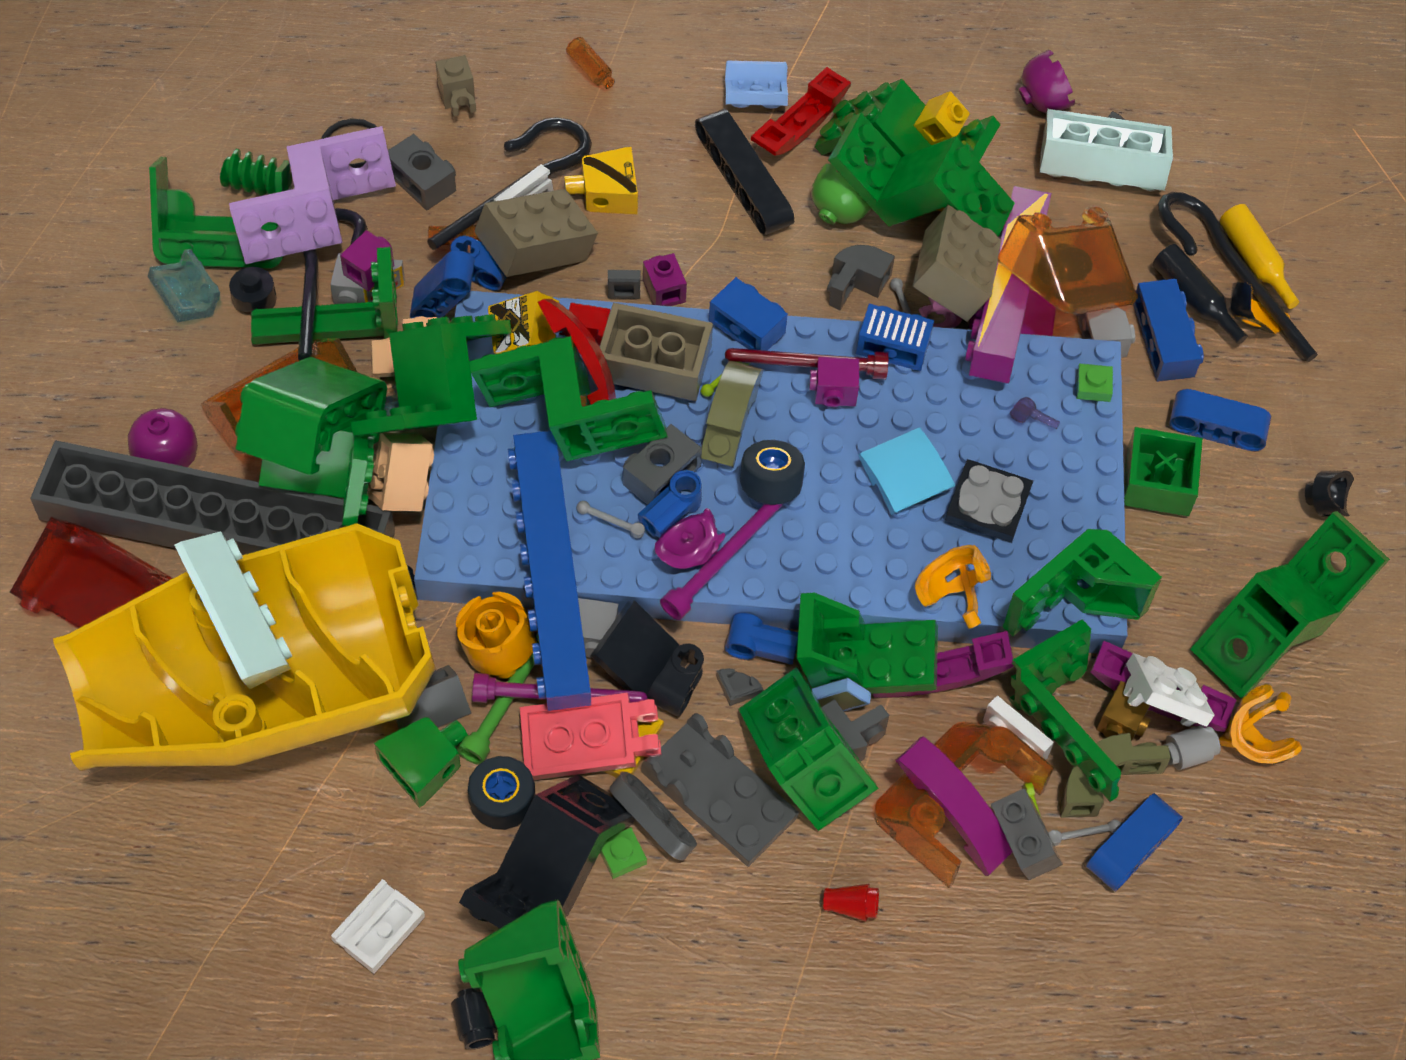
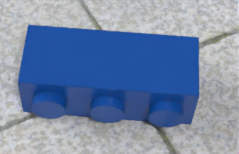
M1177 279L1138 283L1132 303L1156 381L1195 377L1199 365L1203 363L1204 353L1202 346L1196 342L1194 320L1192 317H1188L1186 295L1184 291H1180Z

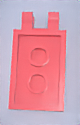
M621 693L591 697V706L548 711L547 703L520 707L524 765L531 771L533 780L636 767L635 756L656 757L662 755L658 734L639 737L638 721H658L657 705H655L654 699L630 703L629 694Z

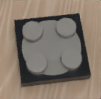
M967 459L945 521L1012 543L1034 480Z

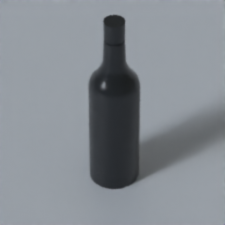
M1177 244L1166 247L1156 256L1153 261V267L1165 280L1177 279L1180 291H1184L1188 306L1200 318L1218 323L1237 344H1241L1247 339L1248 335L1228 314L1226 298L1223 293Z

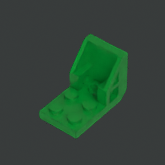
M1087 529L1013 593L1003 628L1012 636L1016 635L1022 628L1026 631L1029 630L1039 620L1040 613L1046 607L1053 609L1060 603L1063 597L1082 613L1139 620L1148 612L1162 576L1109 530ZM1083 579L1090 587L1086 589L1081 588L1077 581Z
M815 592L801 593L797 659L812 688L849 678L867 689L871 694L937 690L938 625L936 620L865 624L859 610Z
M797 667L738 709L767 767L779 785L818 831L879 789L845 738L827 717L807 680Z

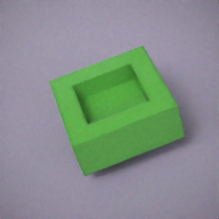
M1079 363L1076 399L1110 402L1113 395V366Z
M631 827L608 838L600 851L612 879L647 865V858Z

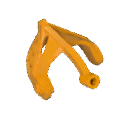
M963 545L952 548L933 560L919 574L915 583L917 597L927 607L936 603L947 594L965 591L968 608L962 617L968 629L974 628L981 624L978 616V602L974 586L979 582L984 583L991 580L990 567L975 545ZM968 564H973L974 570H969ZM959 568L961 574L947 582L945 577Z
M1269 684L1252 689L1243 697L1223 736L1219 737L1221 746L1232 747L1252 761L1267 764L1278 763L1299 754L1302 750V745L1299 741H1296L1294 738H1287L1273 742L1264 738L1253 725L1273 711H1286L1292 699L1290 694L1281 692L1277 695L1275 701L1267 703L1249 714L1251 707L1269 699L1274 693L1272 686ZM1246 741L1253 743V746L1247 744Z

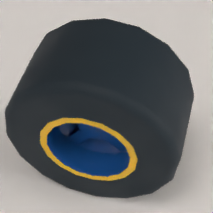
M762 440L752 444L745 450L742 457L740 474L742 490L748 497L759 503L775 505L792 501L800 494L803 486L805 462L802 453L793 445L779 440Z
M496 756L486 759L474 769L469 777L468 797L473 815L480 823L492 829L506 830L522 823L536 795L531 771L523 762L512 757Z

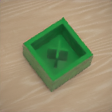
M1135 427L1126 453L1124 506L1190 516L1198 497L1203 438Z

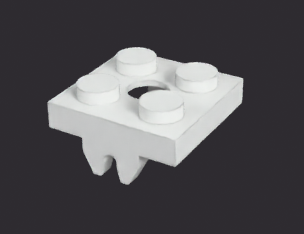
M1135 653L1131 655L1126 663L1131 676L1127 680L1123 692L1124 696L1129 697L1128 704L1137 707L1145 701L1148 705L1182 717V725L1190 727L1194 723H1198L1206 727L1214 717V713L1207 702L1206 695L1199 688L1194 674L1184 668L1176 670L1168 667L1161 660L1153 656L1145 658Z

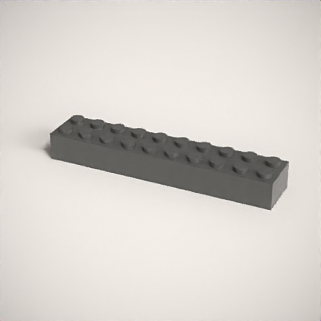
M57 440L53 443L30 497L39 520L175 548L174 545L181 541L221 531L227 541L232 538L235 540L242 555L346 527L342 525L343 499L259 486V482ZM367 505L366 515L358 516V524L393 538L395 527L392 511L381 510L377 506Z

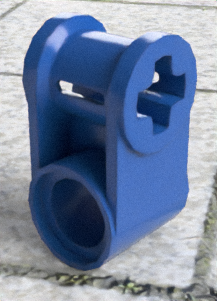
M469 236L456 238L452 242L450 250L467 252L475 260L472 282L488 290H500L507 277L483 243Z

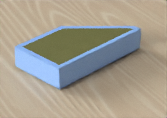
M849 678L812 688L821 707L834 699L843 711L870 704L871 692Z

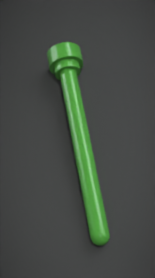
M538 633L536 635L537 643H539ZM533 653L525 664L516 669L515 674L509 678L508 682L524 683L535 665ZM498 696L477 732L467 735L459 745L457 751L464 759L476 765L485 761L490 752L489 745L491 743L489 738L515 697Z

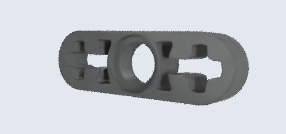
M628 772L620 773L610 786L613 796L669 855L678 860H685L697 846L695 838L637 777Z

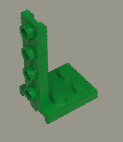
M390 247L377 248V262H371L372 281L374 282V289H372L373 302L316 305L313 340L373 336L390 338L389 333L398 332L397 291ZM302 306L253 310L251 312L252 345L298 342Z
M1082 619L1012 659V664L1017 670L1016 674L1011 676V686L1015 689V694L1010 697V702L1018 711L1022 709L1027 715H1032L1040 723L1043 733L1052 741L1055 740L1063 749L1069 763L1073 766H1078L1086 775L1090 786L1096 792H1101L1111 802L1119 794V787L1117 785L1121 779V770L1052 695L1058 687L1069 681L1078 680L1087 671L1091 628Z

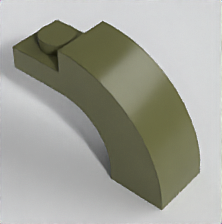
M734 361L727 363L719 380L706 422L708 425L702 444L701 459L734 467L750 408L753 402L756 401L764 369Z
M1130 733L1110 736L1096 743L1121 770V776L1163 774L1171 759L1168 745L1157 746L1155 743L1145 742L1132 746ZM1073 766L1062 793L1061 818L1097 817L1104 803L1103 794L1096 792L1090 786L1086 775L1078 766Z

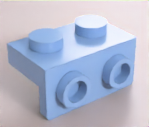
M727 61L725 69L726 104H731L737 108H745L749 105H762L770 109L788 106L787 63Z

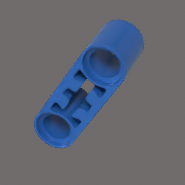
M451 251L447 253L415 285L410 319L419 316L427 318L444 317L471 290L475 263L473 256L464 251Z
M1183 389L1176 393L1169 424L1172 429L1183 434L1248 451H1259L1266 446L1271 414L1261 407L1192 389Z
M1153 793L1096 851L1086 867L1113 891H1117L1171 835L1182 821L1183 816Z

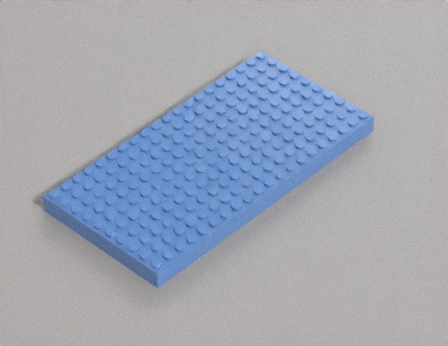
M470 291L457 303L455 317L472 316L473 322H475L476 316L489 315L488 306L522 295ZM552 297L559 300V303L568 310L570 303L611 309L613 302ZM614 302L709 322V309ZM787 316L786 333L768 351L867 358L856 355L858 337L863 321ZM714 324L712 347L700 390L704 384H710L723 373L724 368L729 362L725 358L727 349H747ZM933 327L921 371L888 363L886 380L872 379V375H866V371H859V391L856 406L829 407L815 404V391L809 390L810 370H817V368L749 364V366L764 370L756 401L753 402L745 423L735 465L732 467L701 459V467L695 471L702 483L701 506L695 512L685 514L681 519L690 515L701 514L706 508L710 509L716 521L717 534H726L724 540L719 544V551L764 505V503H759L748 497L742 490L740 483L741 462L745 450L752 444L762 440L787 442L802 453L805 462L803 486L800 494L792 501L782 504L779 510L692 598L691 610L679 621L731 625L735 614L748 613L760 618L765 625L799 630L801 593L815 592L859 610L865 624L936 620L938 625V641L973 644V638L1006 631L1003 628V624L1013 593L1087 529L1109 530L1125 544L1121 342L1020 334L1011 378L1008 384L969 376L971 362L965 361L969 341L976 342V340L971 339L972 330ZM556 333V338L566 337L564 335H559V333ZM492 337L467 341L469 361L479 359L488 354H494ZM582 359L588 373L590 392L593 393L598 388ZM1079 363L1113 366V395L1110 402L1076 399ZM471 374L477 420L441 425L437 428L434 460L431 467L429 492L426 499L414 577L417 600L467 604L478 596L484 599L492 597V592H505L518 598L524 608L535 609L534 598H526L524 577L531 575L529 565L522 566L520 544H526L525 533H518L516 512L522 511L521 501H514L512 480H518L517 469L510 470L508 449L514 448L513 435L550 431L545 396L540 395L489 407ZM614 384L616 398L628 396L636 391L645 392V390ZM717 387L710 397L703 396L699 390L697 401L652 392L666 428L672 424L702 447L708 425L706 422ZM920 427L938 452L956 486L891 515L877 484L872 486L858 454ZM648 442L571 461H566L558 446L578 598L617 603L618 615L628 601L635 600L652 618L675 620L663 610L660 605V599L669 590H675L677 587L682 588L705 564L685 569L671 567L663 562L655 553V543L659 537H653L645 530L643 537L634 538L629 530L589 513L580 514L576 508L580 501H587L590 507L630 524L641 523L638 520V513L647 504L623 486V465L633 453L638 454L647 446ZM967 459L1034 480L1012 543L945 521ZM663 463L654 464L656 466H665ZM685 489L681 490L679 493L688 495L691 494L692 491ZM963 545H975L978 547L991 571V580L984 583L979 582L974 586L978 602V616L981 624L971 629H968L962 617L968 608L965 591L947 594L936 603L927 607L920 602L915 591L916 580L928 564L950 549ZM968 564L969 570H974L973 564ZM958 568L945 577L946 581L949 582L960 575V569ZM1083 579L1077 581L1081 588L1086 589L1090 587ZM1063 597L1060 603L1053 609L1046 607L1040 613L1039 620L1029 630L1026 631L1022 628L1014 636L1008 633L1011 647L1033 648L1083 619L1091 628L1089 653L1098 654L1103 641L1123 648L1127 638V619L1082 613Z

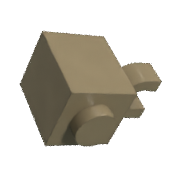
M466 55L435 61L438 88L445 109L451 108L453 116L459 115L458 106L463 105L469 107L470 113L476 112L474 80Z

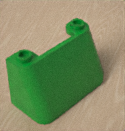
M559 900L538 905L464 950V958L458 961L461 979L463 983L469 982L473 989L481 988L498 1029V1040L492 1042L495 1060H593L600 1058L598 1013L595 996Z

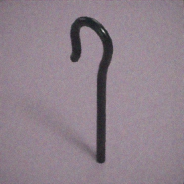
M555 117L540 120L519 137L506 141L504 143V150L507 152L519 151L527 147L540 134L551 130L567 131L573 134L579 141L578 149L567 156L543 164L544 167L550 170L549 175L580 164L582 158L589 155L592 142L589 133L581 124L570 119ZM528 173L427 240L429 247L432 250L438 249L478 222L485 203L494 202L497 196Z
M1170 192L1163 195L1157 205L1158 215L1165 227L1180 241L1185 253L1189 256H1194L1198 251L1197 245L1191 234L1172 214L1170 206L1173 204L1185 206L1203 219L1210 231L1211 237L1228 263L1243 282L1251 284L1252 293L1307 362L1312 361L1318 355L1317 352L1233 248L1213 211L1196 197L1183 192Z
M335 208L338 221L351 223L354 226L351 245L368 230L366 221L355 211ZM316 249L303 252L305 276L298 348L299 361L312 357L318 280Z

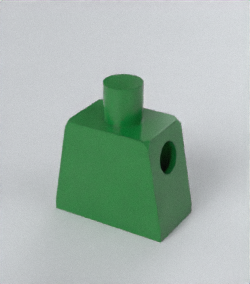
M424 717L378 740L374 745L377 759L416 805L421 808L459 770L461 766L460 757L455 747L468 734L457 720L439 730L430 718Z

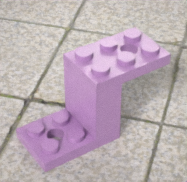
M382 126L287 146L295 189L229 203L245 264L343 243L333 200L396 187ZM357 158L366 161L360 168L349 166L350 162ZM268 222H274L279 225L273 231H265L261 228Z

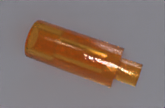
M577 37L568 44L566 53L595 85H603L606 89L611 88L615 83V80L611 77L612 69L584 38Z

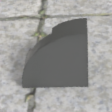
M731 668L717 670L716 677L729 706L754 698L763 691L762 685L753 676L750 677Z

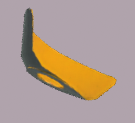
M1248 282L1233 283L1229 306L1231 315L1248 326L1273 334L1280 332L1281 328L1262 304L1252 299L1251 284Z

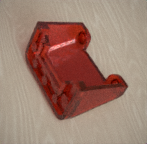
M51 517L10 593L21 599L20 606L33 613L39 614L41 609L50 611L74 626L81 628L173 579V577L82 525Z

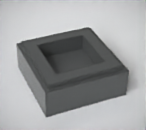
M608 270V298L640 299L641 270Z

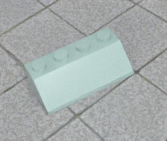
M1047 109L1040 155V173H1046L1052 177H1074L1085 182L1093 180L1108 182L1114 186H1136L1147 191L1155 189L1165 191L1173 160L1172 128L1170 126Z
M220 531L175 544L174 546L241 680L247 687L252 689L290 670L287 659L293 656L283 636L278 639L275 638L270 626L276 624L267 604L259 606L254 593L260 590L250 571L243 574L237 562L243 556L235 540L232 538L227 541Z

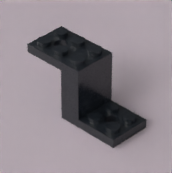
M579 774L552 786L534 796L497 873L467 888L459 903L468 908L469 913L474 918L490 922L499 929L538 905L553 900L560 901L567 917L606 840L631 826L635 818L613 795Z

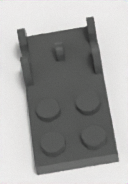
M694 713L687 720V723L661 747L662 755L656 757L649 756L641 764V772L747 867L798 818L799 811L734 756L732 744L725 735H718L714 738L709 733L704 717L698 713Z

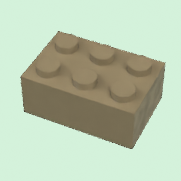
M566 189L485 203L474 231L506 277L586 261L598 234Z
M947 205L925 230L913 287L968 322L992 295L1001 239L992 230L983 228L971 220L965 212L957 211L950 205Z
M613 302L600 344V349L607 361L613 383L697 401L712 347L713 323Z

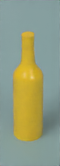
M1245 204L1235 205L1228 209L1221 216L1219 223L1247 266L1259 281L1273 286L1288 309L1296 307L1299 304V300L1284 278V260L1252 212Z

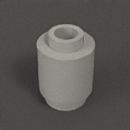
M1197 726L1168 735L1166 737V744H1164L1169 746L1171 759L1168 764L1173 765L1177 770L1211 761L1221 751L1219 738L1212 727L1204 728L1203 726Z

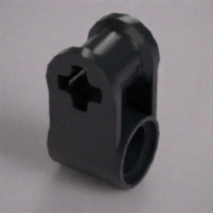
M690 643L678 646L673 651L662 672L654 680L647 698L654 699L655 705L680 717L686 709L693 691L703 674L704 655L701 649Z

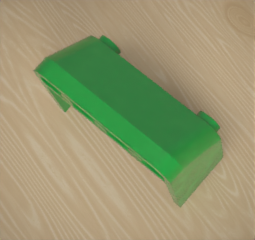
M160 157L149 167L152 245L154 255L159 261L171 265L273 268L282 261L284 256L245 264L232 217L195 215V203L189 193L180 189H168L167 157ZM283 162L275 171V193L291 190L290 162ZM268 222L261 228L265 231H273L279 225L274 222Z

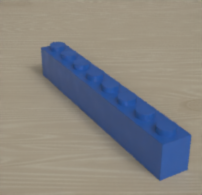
M551 430L513 435L514 448L508 449L510 470L517 469L518 480H512L514 501H521L522 511L516 512L518 533H525L526 544H520L522 566L529 565L531 575L524 577L526 598H534L535 609L528 610L530 632L538 631L539 643H532L534 664H542L543 677H536L539 699H546L548 711L591 706V690L557 442Z

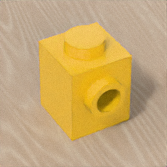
M949 91L929 99L914 127L931 145L957 136L970 113L959 99Z

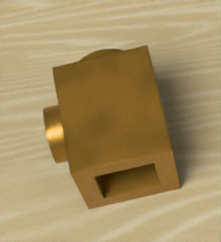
M1120 681L1097 730L1104 733L1106 738L1130 733L1132 742L1135 735L1143 737L1152 719L1146 716L1150 705L1146 704L1145 701L1137 707L1128 704L1129 697L1123 694L1126 683Z

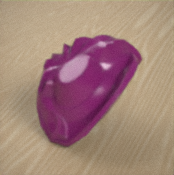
M706 508L703 513L690 515L670 527L655 543V553L663 562L671 567L685 569L703 565L711 559L712 554L717 553L719 544L724 540L726 534H717L715 518L710 509Z

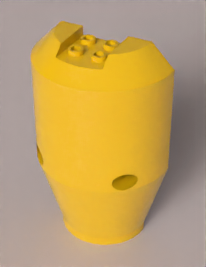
M357 523L242 555L243 558L237 562L243 574L248 571L251 572L260 590L254 593V596L259 606L267 604L276 624L270 626L275 638L278 639L283 636L293 656L287 659L290 670L252 689H249L241 680L187 571L67 635L53 638L54 646L60 656L70 683L82 732L83 750L70 753L74 765L80 771L94 767L237 766L409 716L436 667L424 627L416 628L417 625L413 612L419 605L400 541Z

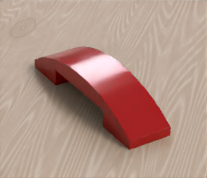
M826 67L808 83L805 95L776 121L770 118L751 136V141L774 156L788 152L820 126L844 97L851 86V82Z
M543 299L537 302L553 333H562L568 330L598 388V390L587 395L590 404L592 405L599 400L616 399L614 383L607 361L589 330L571 311L553 299Z

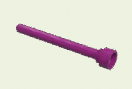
M764 504L682 588L671 589L660 599V605L663 610L673 619L681 620L691 610L692 598L779 510L782 504Z
M474 673L472 702L487 703L488 699L495 700V696L539 699L537 684L496 682V678H490L489 674ZM590 688L591 697L628 693L630 703L648 699L647 695L641 691Z

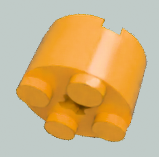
M492 592V597L484 599L481 596L473 598L465 604L456 618L459 642L474 669L481 673L497 675L499 678H509L515 674L516 669L528 661L533 653L532 643H537L534 631L530 632L529 618L518 598L505 592Z

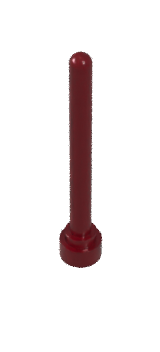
M729 348L725 352V358L728 361L817 368L818 357L859 359V371H866V375H872V379L886 380L888 373L889 354L887 352H874V355H867V358Z

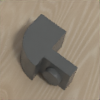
M854 245L840 251L834 258L832 277L827 287V291L830 292L829 306L841 310L854 288L878 298L892 275L895 256L869 245Z
M835 699L822 706L827 717L839 730L860 761L865 760L868 744L879 741L886 733L890 715L882 705L877 706L852 722Z

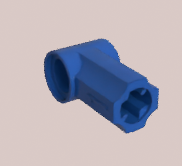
M681 470L675 473L670 480V485L638 513V520L644 525L645 530L653 537L657 536L660 538L685 514L698 510L702 501L700 477L690 470ZM685 489L692 491V493L688 495H684L679 492Z
M737 613L732 619L725 651L738 659L749 660L759 656L793 664L798 646V632L765 625L760 618L752 614Z

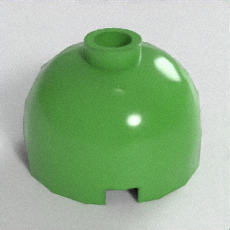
M825 164L821 168L812 184L811 192L814 205L820 211L818 216L831 225H834L835 222L853 224L862 219L870 211L871 207L839 172H836L832 164Z

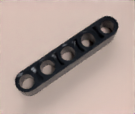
M724 108L696 119L695 128L701 143L759 232L765 236L793 225L795 218L791 205L728 110Z

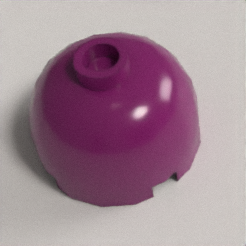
M1049 49L1029 60L1021 76L1023 86L1019 88V93L1026 105L1032 103L1036 110L1047 114V109L1064 111L1075 106V99L1069 100L1067 96L1073 93L1068 78L1060 62L1057 60L1052 63L1049 56L1054 53Z
M166 408L151 409L141 414L131 425L128 433L130 456L183 467H189L195 460L198 447L196 432L189 420L175 410Z

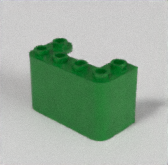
M313 357L305 358L258 377L246 384L241 392L240 401L242 409L240 420L235 430L237 436L235 450L311 476L319 472L320 464L316 463L319 453L331 450L334 433L351 426L353 421L366 420V412L384 410L387 384L385 381ZM380 433L368 434L374 436V444L379 442Z

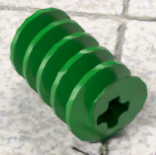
M236 148L232 156H228L223 162L220 172L221 186L228 187L231 185L232 189L235 190L243 188L244 192L247 193L255 191L260 196L275 193V171L278 169L277 158L272 157L269 164L265 165L264 155L260 154L256 162H253L252 152L248 151L244 159H241V151Z

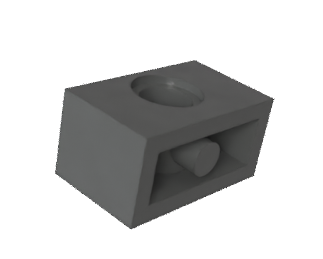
M414 133L388 150L395 182L426 211L456 191V171L452 164L447 160L443 161L435 154L434 149L428 142H422Z
M672 424L667 427V438L648 442L647 446L638 454L633 453L623 465V486L647 505L670 485V480L675 473L681 470L695 472L701 467L702 447ZM663 463L665 466H656L654 464Z
M1025 788L991 804L1019 867L1029 880L1063 865L1040 814Z

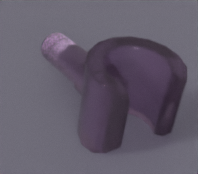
M1029 397L1021 398L1010 411L1011 417L1019 423H1024L1029 417H1032L1055 429L1060 424V421L1037 410L1036 404Z

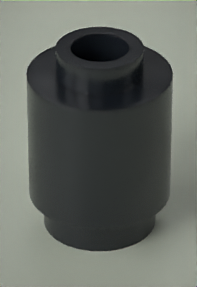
M480 988L461 990L457 993L458 998L451 1002L459 1040L464 1042L465 1049H479L491 1045L496 1040L494 1033L497 1032V1026L483 992H480Z

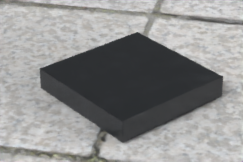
M634 600L627 602L590 657L625 690L641 691L648 695L654 680L662 672L673 651L680 644Z

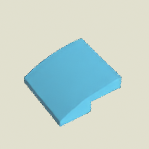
M920 427L858 454L872 486L877 484L891 515L956 486L938 452Z

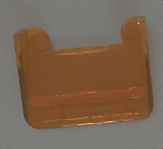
M1098 206L1086 207L1082 213L1084 220L1081 225L1058 228L1051 226L1052 220L1045 214L1035 212L1033 215H1019L998 255V262L1057 309L1068 314L1077 315L1133 305L1138 298L1111 220L1107 217L1108 213Z

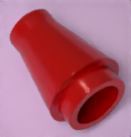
M870 884L825 888L823 898L824 911H833L866 922L868 918H877L879 888H872Z

